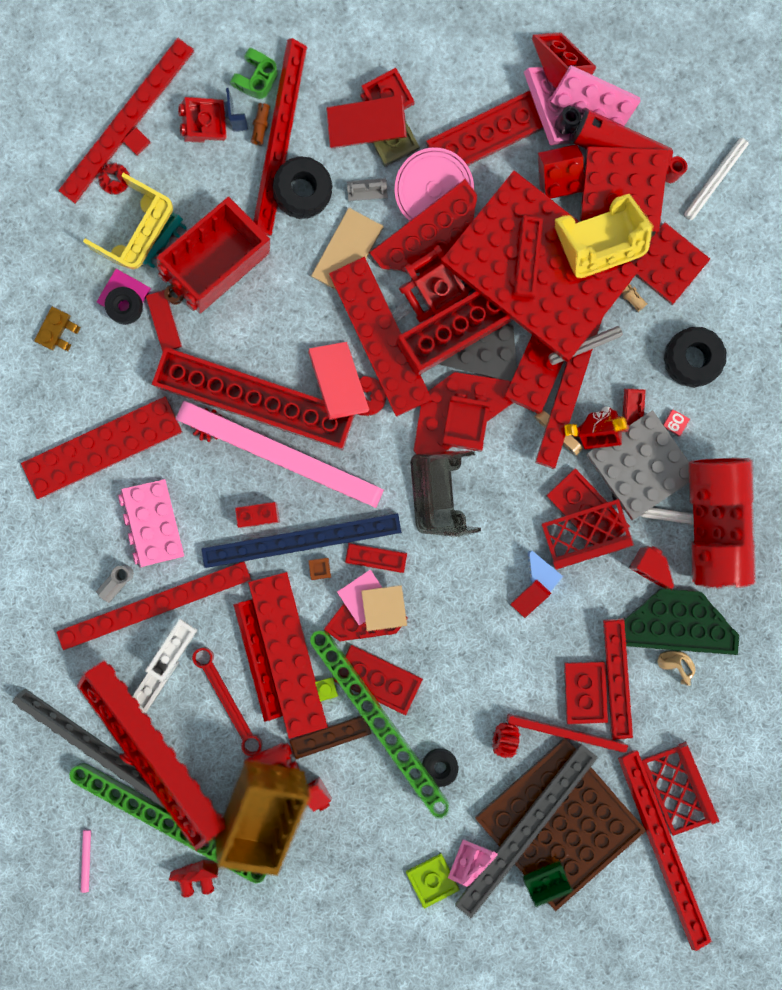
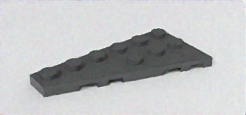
M513 325L502 326L437 365L511 382L517 369Z

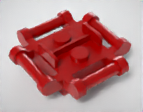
M439 245L433 247L431 252L411 265L407 264L404 266L411 281L400 286L399 290L406 296L417 315L416 318L419 323L447 309L460 299L466 298L469 294L468 292L473 289L467 283L463 285L460 278L440 262L432 265L417 276L416 270L436 257L441 261L445 256ZM414 287L417 288L429 309L423 311L411 291Z

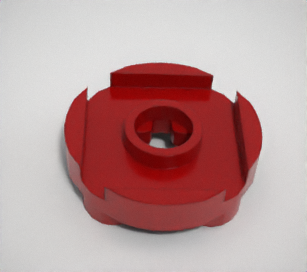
M363 376L359 380L363 392L371 393V401L366 400L369 411L358 415L372 416L383 409L386 394L380 381L372 377Z

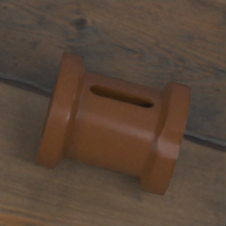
M173 285L167 286L164 291L165 298L173 305L182 303L184 297H172L171 293L174 292L172 289Z

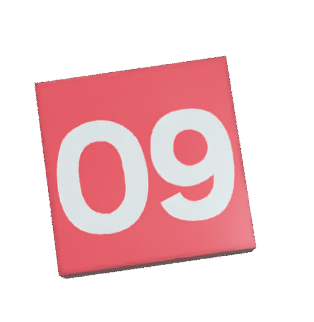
M672 409L663 425L666 430L681 436L690 419Z

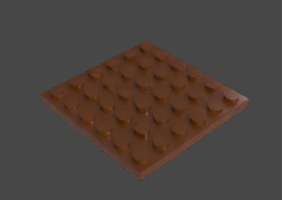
M563 738L475 816V819L499 847L576 750L566 738ZM590 767L516 861L515 865L523 875H526L560 860L572 892L548 902L556 912L646 832V829Z

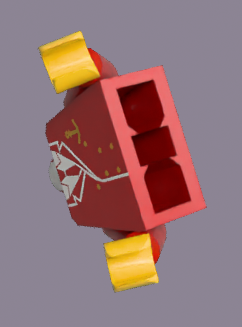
M606 406L600 412L588 414L586 420L579 427H577V424L564 425L565 436L580 437L584 449L622 445V432L625 433L629 430V425L625 418L618 416L617 411Z

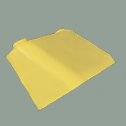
M630 194L615 198L610 206V212L575 224L574 218L569 215L555 219L556 232L571 269L577 278H584L640 258L649 249L652 224Z

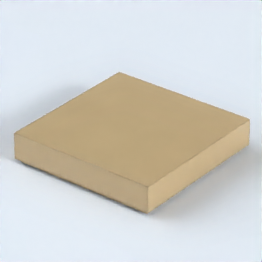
M402 585L362 590L367 631L407 626Z

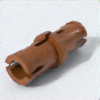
M262 103L258 104L256 119L253 120L254 129L251 143L258 145V142L259 145H263L265 130L269 125L267 120L270 106L263 103V107Z

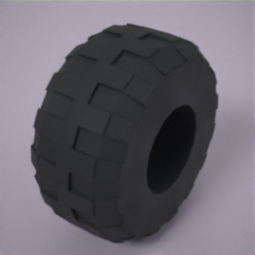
M297 156L287 160L277 170L273 180V197L278 207L290 217L309 219L321 213L328 205L333 185L330 174L323 164L310 157ZM297 179L306 180L311 184L313 194L308 197L297 195L292 189L291 182Z
M689 327L678 332L672 337L665 348L664 362L666 371L673 380L682 386L695 388L707 385L722 373L726 365L727 353L722 339L715 332L704 327ZM688 347H696L704 354L705 360L701 368L693 367L687 361L686 350Z

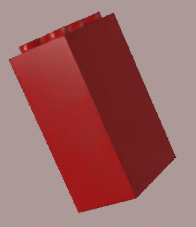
M228 196L156 257L159 270L158 275L165 283L169 282L173 285V291L179 297L183 296L187 300L186 304L192 311L196 310L201 314L270 253L271 239Z

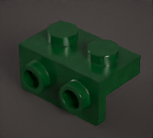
M560 860L522 876L535 907L572 892Z

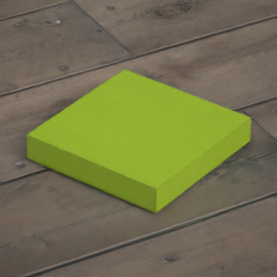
M442 853L406 871L424 909L460 891L457 883L448 879L450 869Z

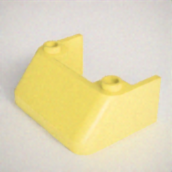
M123 173L121 176L127 185L144 194L140 207L146 214L127 246L118 245L109 252L87 239H84L83 242L90 250L113 263L129 269H137L144 262L173 212V204L168 197Z

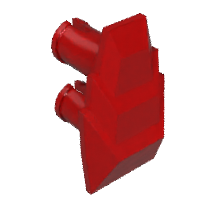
M202 860L170 872L169 881H178L180 883L181 896L185 898L194 894L192 882L200 881L202 894H211L214 891L212 878L218 877V863Z

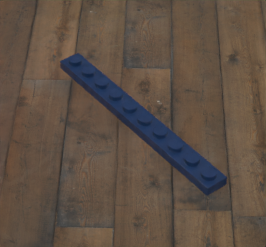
M397 513L201 548L204 568H210L402 532Z

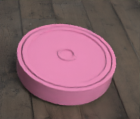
M426 148L414 153L402 164L395 180V198L400 211L409 221L465 178L474 189L471 171L461 157L447 149Z

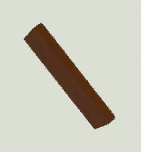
M359 716L329 726L328 728L290 739L289 742L296 760L368 736L372 732L365 719Z

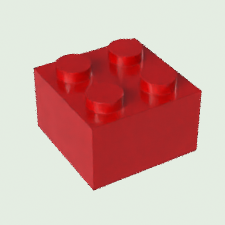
M577 144L538 153L539 182L542 193L551 199L583 192L584 163L583 155Z

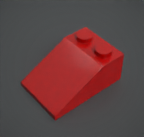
M563 33L535 34L532 36V41L545 75L555 89L570 65L593 75L596 66Z

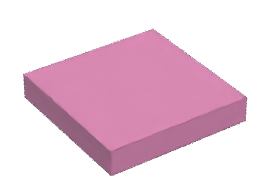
M371 569L337 591L358 625L365 622L362 590L383 588Z

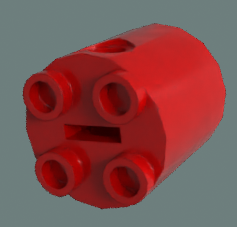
M280 743L244 759V762L245 760L258 761L263 764H281L285 768L299 769L297 762H292V751L288 743Z

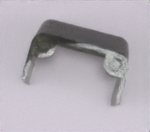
M443 451L421 453L412 456L411 475L415 523L420 533L460 537L481 532V527L466 526L464 513L460 510H454L451 471H456L460 468L461 457L475 455V451Z

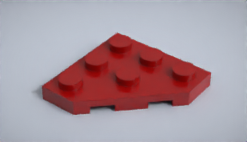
M344 603L324 630L341 642L393 635L401 627L367 631L366 621L358 625Z

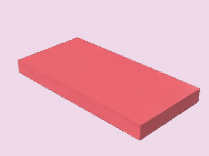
M342 342L309 348L308 353L329 420L368 412L369 407L348 343Z

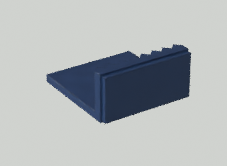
M226 88L227 101L224 102L226 118H229L234 132L248 130L245 113L234 114L233 99L229 88Z

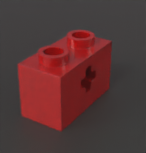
M276 502L235 508L238 528L280 523Z

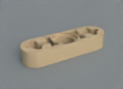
M542 410L541 414H536L534 418L546 429L550 415ZM571 435L565 436L563 445L573 455L577 456L583 449L582 445Z

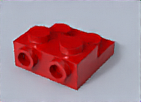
M397 68L361 86L362 94H360L362 102L402 95L404 110L415 105V101Z
M185 97L182 104H179L178 114L183 117V123L180 124V135L184 136V141L202 143L205 140L225 141L227 137L224 100Z

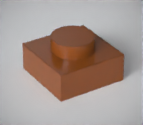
M329 558L309 560L311 580L331 578Z

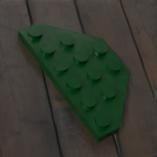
M659 589L624 619L627 647L738 655L739 634L708 601L703 592Z

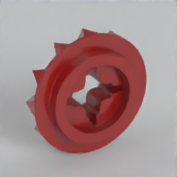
M115 162L114 164H106L103 169H100V175L98 176L99 185L109 194H120L128 188L121 175L123 173L129 175V172L123 165ZM108 174L113 176L117 174L116 177L118 178L120 183L114 180L111 182V179L109 178Z

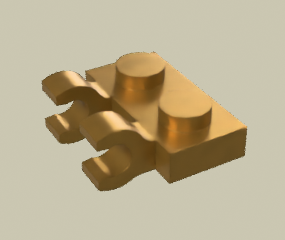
M52 306L34 342L52 351L57 346L68 352L72 345L60 339L64 329L78 334L81 327L69 321L71 318L69 314Z

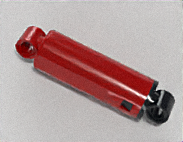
M567 106L555 121V127L558 132L570 134L569 142L577 144L586 150L587 146L668 149L669 156L665 181L667 183H675L687 171V162L682 157H673L672 148L587 108H583L579 112L577 108Z

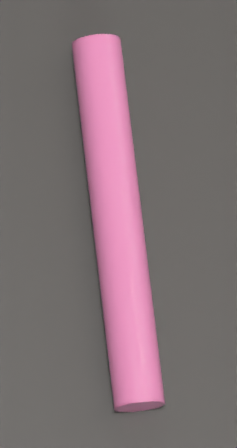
M83 830L82 893L89 892L91 830Z

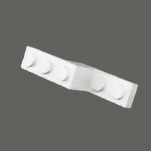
M179 619L146 670L147 675L132 696L139 702V708L143 713H147L179 664L180 656L197 632L196 628L182 619Z

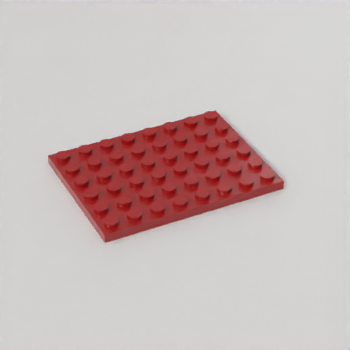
M513 171L442 258L440 263L568 363L640 269L629 261L584 278H577L571 269L555 229V219L572 215L516 171ZM523 215L543 218L536 295L534 299L514 296Z

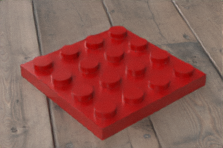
M587 146L580 222L610 212V206L615 198L630 194L652 224V232H659L669 150Z

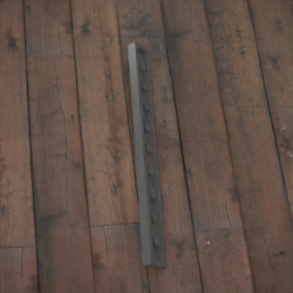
M26 688L15 696L12 703L17 705L19 709L27 712L36 721L41 722L50 728L52 732L67 740L69 744L74 745L83 751L85 755L93 758L101 766L109 769L120 779L132 785L137 791L142 792L153 802L165 808L136 767L120 759L118 752Z
M580 743L495 852L497 853L496 858L457 900L455 906L470 919L477 913L598 757Z

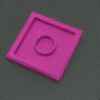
M116 268L99 296L97 303L105 307L107 295L118 287H128L134 290L140 296L143 303L151 288ZM121 301L119 310L126 311L129 308V302Z

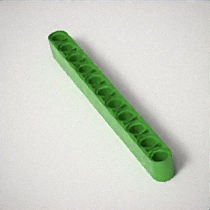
M325 630L314 632L310 638L313 648L434 817L442 818L446 816L449 810L447 798L331 635ZM318 634L325 636V643L323 645L316 642ZM330 650L337 653L336 661L328 659L327 654ZM341 667L349 670L347 678L340 676L339 670ZM352 684H358L361 687L360 694H354L351 691ZM363 701H370L373 704V709L370 711L363 708ZM375 718H383L385 726L377 727L374 723ZM389 734L395 735L397 742L394 744L388 743L386 736ZM401 751L407 752L409 759L406 761L400 760L398 753ZM417 768L420 770L421 775L413 777L410 774V770ZM429 785L433 788V792L425 794L422 791V787ZM441 802L445 805V809L437 811L434 808V804Z
M80 763L70 771V780L77 786L195 850L168 811L150 798L86 763ZM78 769H81V770L84 771V773H85V777H84V778H81V777L78 776V774H77V770H78ZM95 779L102 781V788L95 785ZM118 789L120 797H115L112 794V790ZM130 799H136L138 807H133L130 804ZM148 808L155 810V817L148 815ZM170 818L173 820L174 826H167L165 819ZM216 836L209 840L208 846H202L195 851L217 863ZM229 869L253 883L262 882L266 874L255 875L253 872Z

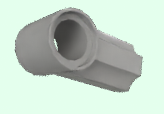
M128 565L115 567L111 575L96 591L98 596L110 603L127 582L132 580L134 575L133 569ZM121 569L125 570L127 574L124 580L119 577Z

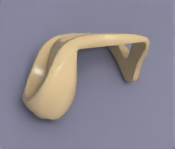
M665 651L661 653L657 660L658 666L664 670L677 668L683 678L680 683L690 686V679L696 671L691 658L686 653L680 651ZM682 659L692 671L688 675H686L681 665Z

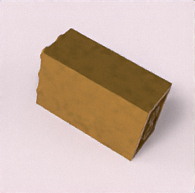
M245 760L223 817L225 820L224 824L227 827L215 837L218 867L278 876L310 799L304 771L297 768L291 769L279 765Z

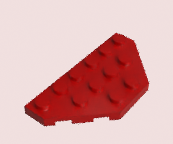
M465 178L372 249L370 254L382 269L401 270L402 272H406L404 266L407 264L411 265L431 252L432 248L436 245H439L446 255L474 220L477 201L476 192ZM436 257L432 261L428 262L427 264L419 268L418 271L416 270V274L421 273L429 267H431L432 265L439 263L440 260L438 259V257Z
M454 372L430 389L428 392L432 401L421 405L414 452L424 466H427L452 448L442 445L451 396H455L458 393L467 395V399L475 400V397L487 399V402L491 403L488 422L514 403L504 398L510 381Z

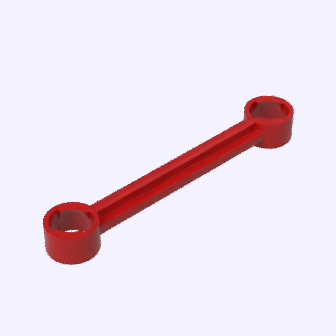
M207 647L197 649L192 656L193 663L197 667L203 668L243 741L241 744L243 753L247 756L258 754L262 749V740L257 735L252 734L213 663V652ZM205 650L209 653L210 661L207 664H201L196 660V654L199 651ZM249 738H254L258 741L259 748L257 751L251 752L247 748L245 749V742Z

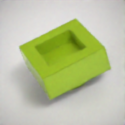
M333 677L315 682L320 702L338 697Z

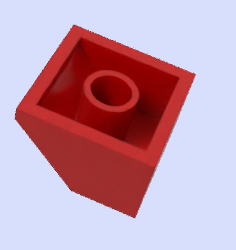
M654 546L640 548L629 569L662 588L673 589L674 584L667 558L661 555L662 551Z

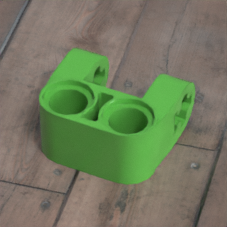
M248 48L244 59L257 68L251 79L234 73L230 84L235 89L249 96L263 99L268 95L277 79V66L274 60L253 48ZM267 68L273 69L270 73L264 72ZM258 85L264 86L261 90H255V87Z

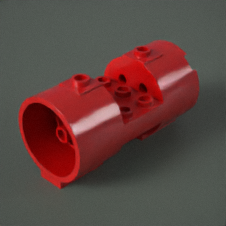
M714 458L689 461L690 503L693 504L694 541L691 542L692 582H694V585L710 588H723V586L734 585L736 588L755 584L752 459Z

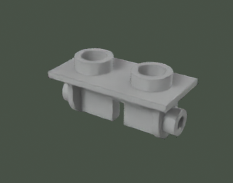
M386 178L347 181L348 201L388 198Z

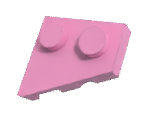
M462 840L448 879L468 887L496 858L497 853Z

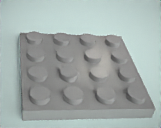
M653 410L629 425L627 432H622V445L595 448L586 454L616 499H619L621 506L632 521L689 483V461Z

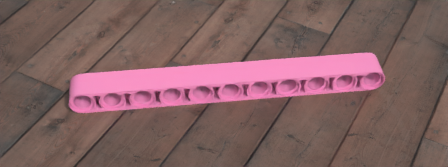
M183 401L175 418L186 425L374 508H377L384 492L383 489L186 401Z

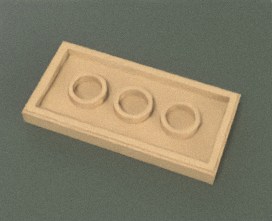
M348 208L311 277L336 290L329 273L364 256L367 259L383 229V225Z

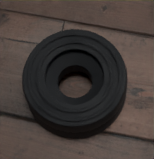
M118 287L107 295L105 310L108 316L116 323L128 325L140 318L143 311V303L140 296L134 290L128 287ZM121 301L129 302V308L126 311L119 310Z
M438 748L431 750L426 754L422 762L438 787L450 785L458 775L459 767L456 757L446 749ZM443 762L446 765V770L443 773H437L434 769L436 763Z

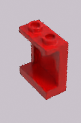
M456 393L455 396H451L442 445L482 452L491 403L481 397H475V400L467 399V395Z

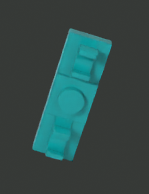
M174 212L171 213L143 264H147L152 268L156 267L151 262L153 257L159 256L156 252L169 243L171 234L180 238V235L177 233L178 227L184 230L187 229L186 225L181 223L183 221L182 217Z

